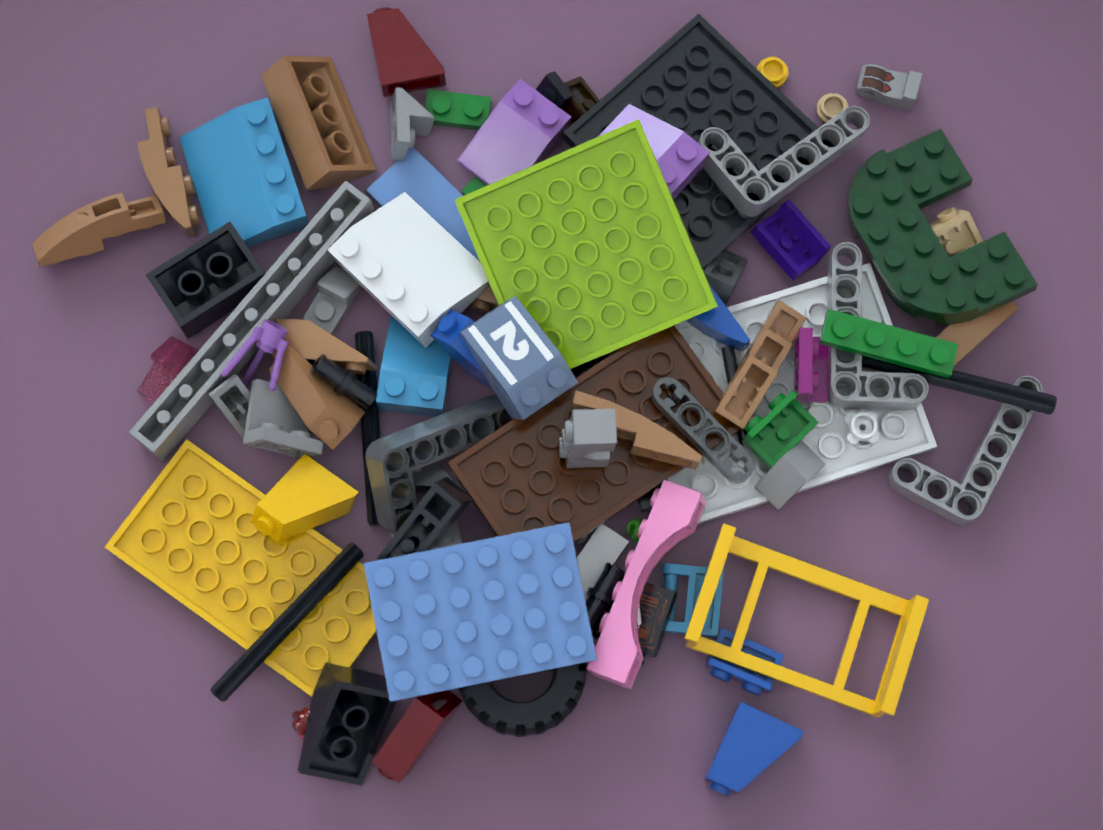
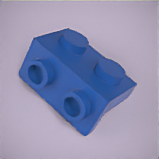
M721 628L715 642L730 647L735 633ZM746 638L741 648V651L779 666L784 657L783 654ZM709 656L705 667L711 669V676L725 682H729L730 678L743 683L741 688L757 696H760L762 692L768 694L773 687L774 679L718 658Z

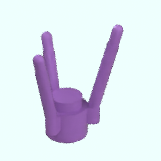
M264 319L261 327L255 326L249 339L221 372V375L226 377L256 342L255 345L259 350L242 382L247 386L266 352L274 354L275 350H277L269 390L274 391L279 378L284 353L290 343L285 340L289 331L273 321Z

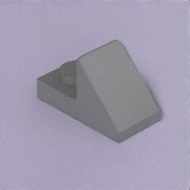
M396 87L389 106L391 160L404 161L408 148L414 147L415 135H429L434 117L403 88Z
M337 265L317 283L319 292L303 317V320L313 322L332 335L335 334L362 288L344 269Z

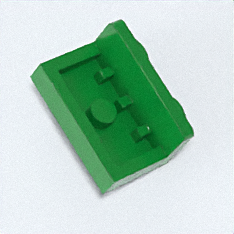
M794 390L787 396L781 392L767 406L771 411L763 419L757 415L744 428L747 435L742 440V443L769 470L819 423L795 399L798 394Z

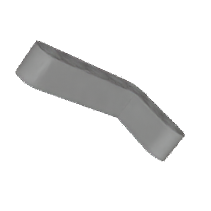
M850 106L760 171L755 168L724 130L710 127L705 129L698 141L703 148L710 152L703 169L739 212L748 217H755L855 146L869 127L870 116L862 107ZM846 123H853L857 129H851ZM821 140L831 142L834 147L824 145ZM705 144L715 145L718 151L709 150ZM797 157L806 159L809 165L801 164ZM726 169H735L739 176L730 175ZM772 175L782 177L785 183L776 182ZM747 193L756 194L760 201L751 200Z
M842 242L834 248L828 261L827 311L831 309L862 318L861 250L854 243ZM845 255L851 259L853 265L842 266L837 261V257ZM837 288H848L852 293V297L848 299L842 298L837 293ZM829 347L828 400L836 407L913 410L928 395V383L919 374L862 372V355L848 352L852 357V362L842 363L838 360L836 352L844 350ZM838 383L847 384L852 390V395L842 396L836 390V385ZM877 384L883 387L885 396L875 397L870 392V385ZM910 385L916 388L919 395L918 398L912 399L907 397L903 387Z
M1022 376L1012 384L1043 392L1040 381L1033 376ZM1001 402L959 483L914 459L903 458L889 471L887 477L889 486L900 495L954 524L961 526L971 523L982 513L1034 411ZM1004 415L1015 419L1016 429H1010L1004 425ZM993 443L999 446L1002 456L998 458L993 457L988 451V444ZM898 469H906L911 472L912 482H902L897 474ZM973 472H980L985 475L987 485H977L973 480ZM928 485L938 486L942 491V498H932L927 490ZM958 501L968 502L972 507V514L963 515L958 509Z

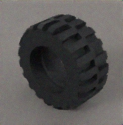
M587 662L554 668L553 678L547 690L536 699L526 702H516L503 697L496 691L491 681L460 687L459 691L471 714L486 727L488 726L498 733L504 735L511 734L516 737H526V735L532 734L538 735L545 733L546 730L558 726L575 709L585 686Z

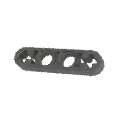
M671 377L658 380L651 393L654 405L727 480L733 483H742L747 480L754 470V460L751 455L679 381ZM661 387L665 390L672 388L674 390L672 397L678 404L681 399L686 401L679 407L676 413L672 411L676 404L670 398L665 400L660 398L662 393ZM689 409L696 411L700 417L699 424L692 427L684 424L681 418L682 412ZM709 434L719 435L723 440V448L718 451L710 450L705 444V437ZM729 447L734 450L729 455L731 459L736 463L740 460L745 463L743 467L744 474L741 471L736 473L731 471L733 463L728 457L723 462L719 459Z

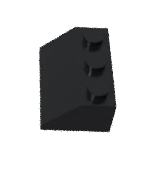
M228 222L147 273L146 277L187 339L234 310L264 276L265 272L232 223Z

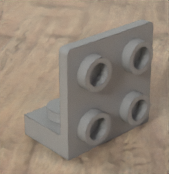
M261 379L253 380L243 444L299 459L304 454L309 457L321 455L323 441L311 438V434L308 433L309 429L281 387L276 384V389L270 391V382Z

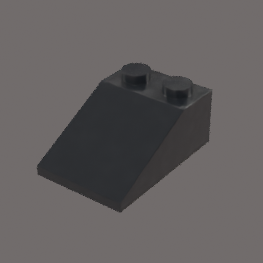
M325 662L312 695L298 766L299 773L357 785L363 784L396 704V701L390 702L384 675Z

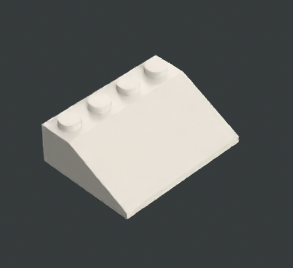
M406 192L351 226L328 249L336 263L425 348L434 341L431 334L438 326L440 320L451 309L461 314L490 285L481 263Z

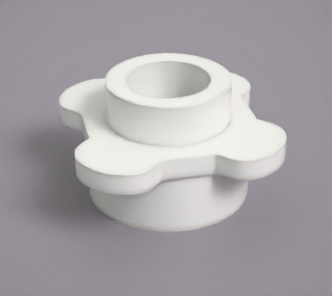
M874 411L860 412L858 414L849 412L845 417V422L849 428V433L846 436L847 441L853 445L860 441H868L871 444L876 443L880 438V433L877 431L878 415ZM864 425L865 430H860L859 426Z

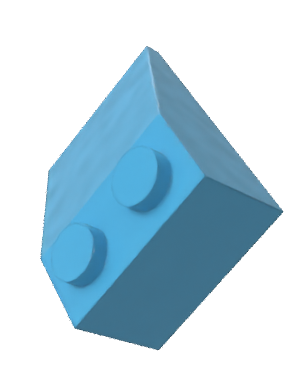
M392 315L380 369L376 398L378 410L436 417L445 413L452 357L435 340L425 348Z

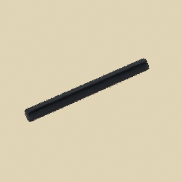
M357 332L355 334L356 350L375 364L372 332ZM366 370L364 375H358L360 381L377 391L376 371ZM375 398L367 409L360 405V408L365 411L361 417L367 520L370 526H380L377 520L366 463L368 446L373 441L380 439L379 411Z
M862 356V366L890 373L919 374L925 378L927 383L1048 415L1052 414L1056 407L1057 397L1043 392L953 370L952 376L947 379Z
M349 543L211 687L210 691L220 701H226L363 558V551L354 543Z

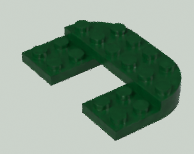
M938 129L889 153L882 149L865 161L851 183L848 201V220L854 238H859L887 286V294L898 307L915 318L919 315L936 320L935 324H958L978 318L1035 291L1038 284L1005 231L951 257L948 256L922 213L921 208L971 186L972 178L942 129Z

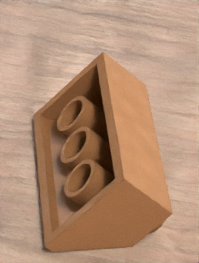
M283 56L261 75L306 190L332 189L342 185L345 180L350 182L377 170L331 57Z

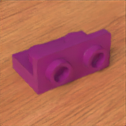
M799 328L795 336L794 391L798 394L795 399L799 403H827L829 346L819 344L820 337H813V328Z

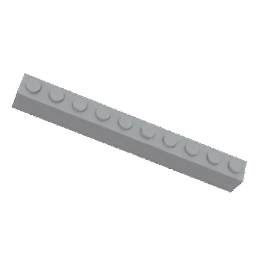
M345 180L129 431L139 444L162 462L167 458L214 403L209 393L233 374L238 375L259 350L255 342L226 377L221 375V372L249 339L255 326L261 327L264 319L277 323V318L285 319L335 261L328 249L351 226L375 211L369 197Z

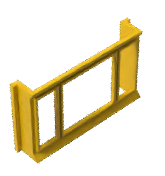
M723 523L684 637L685 640H688L685 647L877 718L884 714L894 716L929 599L915 595L910 600H906L736 537L734 536L736 528ZM728 553L758 564L730 647L700 636ZM768 568L859 601L833 685L741 651ZM869 606L900 616L875 700L844 690Z

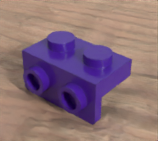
M791 200L784 202L777 212L755 225L750 232L792 281L817 265L831 249L830 244Z

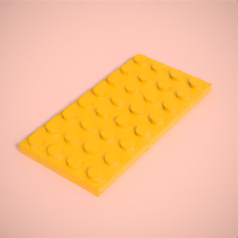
M187 439L105 546L108 551L246 650L342 551L340 547L313 528L280 542L259 532L251 521L256 505L265 494ZM358 562L263 661L311 697L325 662L351 668L377 633L364 565Z

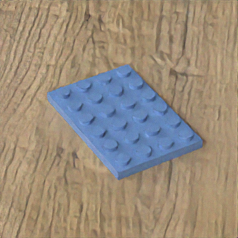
M570 523L364 563L390 702L597 660Z

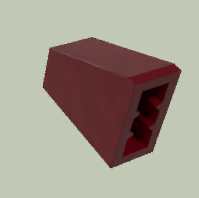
M383 7L367 14L383 97L392 96L396 87L403 88L408 93L446 85L444 67L399 8Z
M449 690L417 696L372 763L378 767L379 772L384 777L400 783L412 771L463 700Z

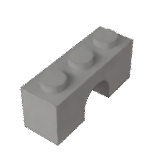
M582 409L572 411L570 420L564 422L562 437H559L560 458H566V468L607 467L610 461V451H614L617 445L615 409Z

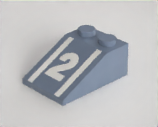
M513 296L459 332L510 418L526 419L578 383L561 353L516 296Z

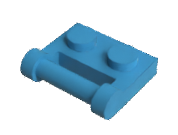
M673 563L663 564L662 575H665L664 588L677 592L678 577H688L684 622L674 621L675 600L665 633L686 634L708 567ZM724 569L722 570L700 636L718 637Z

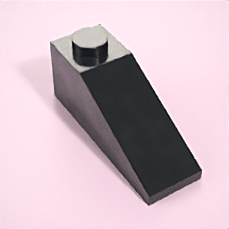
M448 477L435 482L375 561L431 550L473 498Z

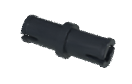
M324 354L317 358L310 370L313 374L315 373L331 384L336 393L339 395L344 393L364 409H367L377 396V391L354 377L355 373L352 370H344Z
M606 562L594 587H589L586 593L588 598L585 603L591 632H593L594 626L605 607H610L613 601L611 599L613 590L617 582L625 575L622 569Z

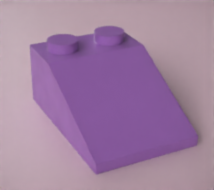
M519 79L497 104L459 157L457 163L484 184H492L544 161L563 140V132L569 128L571 116L526 82Z
M628 104L599 136L639 119L674 200L703 169L710 152L684 131Z

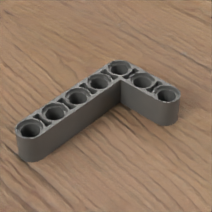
M489 395L373 441L368 446L366 463L377 520L382 528L395 535L418 505L412 471L469 449L514 419L510 418L497 395Z

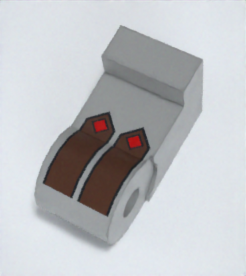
M866 64L861 67L856 94L862 98L873 100L876 103L911 111L916 101L922 73L909 71L907 74L889 70L879 65Z

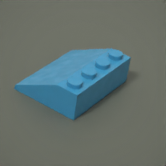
M268 97L238 106L179 137L209 234L226 223L231 222L247 247H251L301 231L308 225L309 222Z

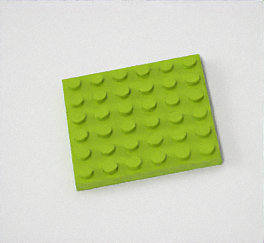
M639 119L454 200L498 305L500 306L513 296H516L561 353L570 369L718 307Z

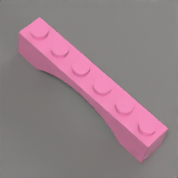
M663 480L661 488L655 489L650 501L652 510L648 520L643 519L637 536L640 539L635 551L631 550L626 558V574L623 581H618L613 590L612 600L614 603L610 613H605L599 625L601 635L597 644H594L597 660L587 662V670L592 675L631 690L644 659L639 644L637 627L639 602L644 586L653 568L665 553L679 541L695 532L707 502L701 492L667 480Z

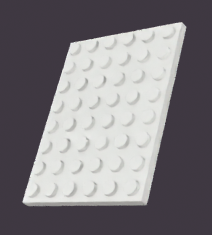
M871 264L862 265V318L893 326ZM827 276L727 307L750 338L747 349L742 352L735 349L738 366L778 300L807 317L801 328H813V337L821 336L827 312ZM837 288V293L842 298L848 299L852 297V293L848 288ZM686 321L674 325L724 393L728 383L721 348L726 347V345L708 337ZM795 339L791 343L793 346L777 370V376L750 418L749 423L757 415L763 419L771 411L767 406L781 392L787 396L794 390ZM836 352L840 362H852V357L848 352ZM862 366V372H882ZM838 383L836 385V390L842 396L852 395V390L847 384ZM877 384L870 385V392L875 397L885 396L883 387ZM910 385L903 387L907 397L912 399L918 398L919 395L916 388ZM829 400L827 403H800L819 422L801 441L826 465L797 493L936 449L937 444L922 403L913 410L840 408L831 404ZM874 411L878 415L877 431L880 433L879 440L874 444L868 441H860L856 445L850 444L846 438L849 433L848 424L845 422L846 415L849 412L858 414L860 412ZM864 425L859 426L860 430H865ZM736 433L732 437L739 443L738 435ZM723 443L714 448L713 451L722 449ZM746 446L742 447L753 458L754 470L749 478L742 483H733L727 480L704 456L701 457L700 464L696 470L685 468L668 479L669 482L703 494L707 502L698 524L768 502L754 486L764 477L769 469ZM729 447L719 459L723 462L728 457L733 463L731 471L734 473L741 471L744 474L743 467L745 463L742 460L737 463L733 461L729 455L734 450Z

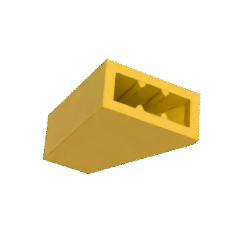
M304 454L256 505L251 523L262 534L280 542L349 514L359 492Z

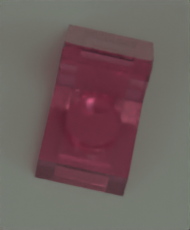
M171 336L150 355L154 363L137 392L155 402L199 350Z

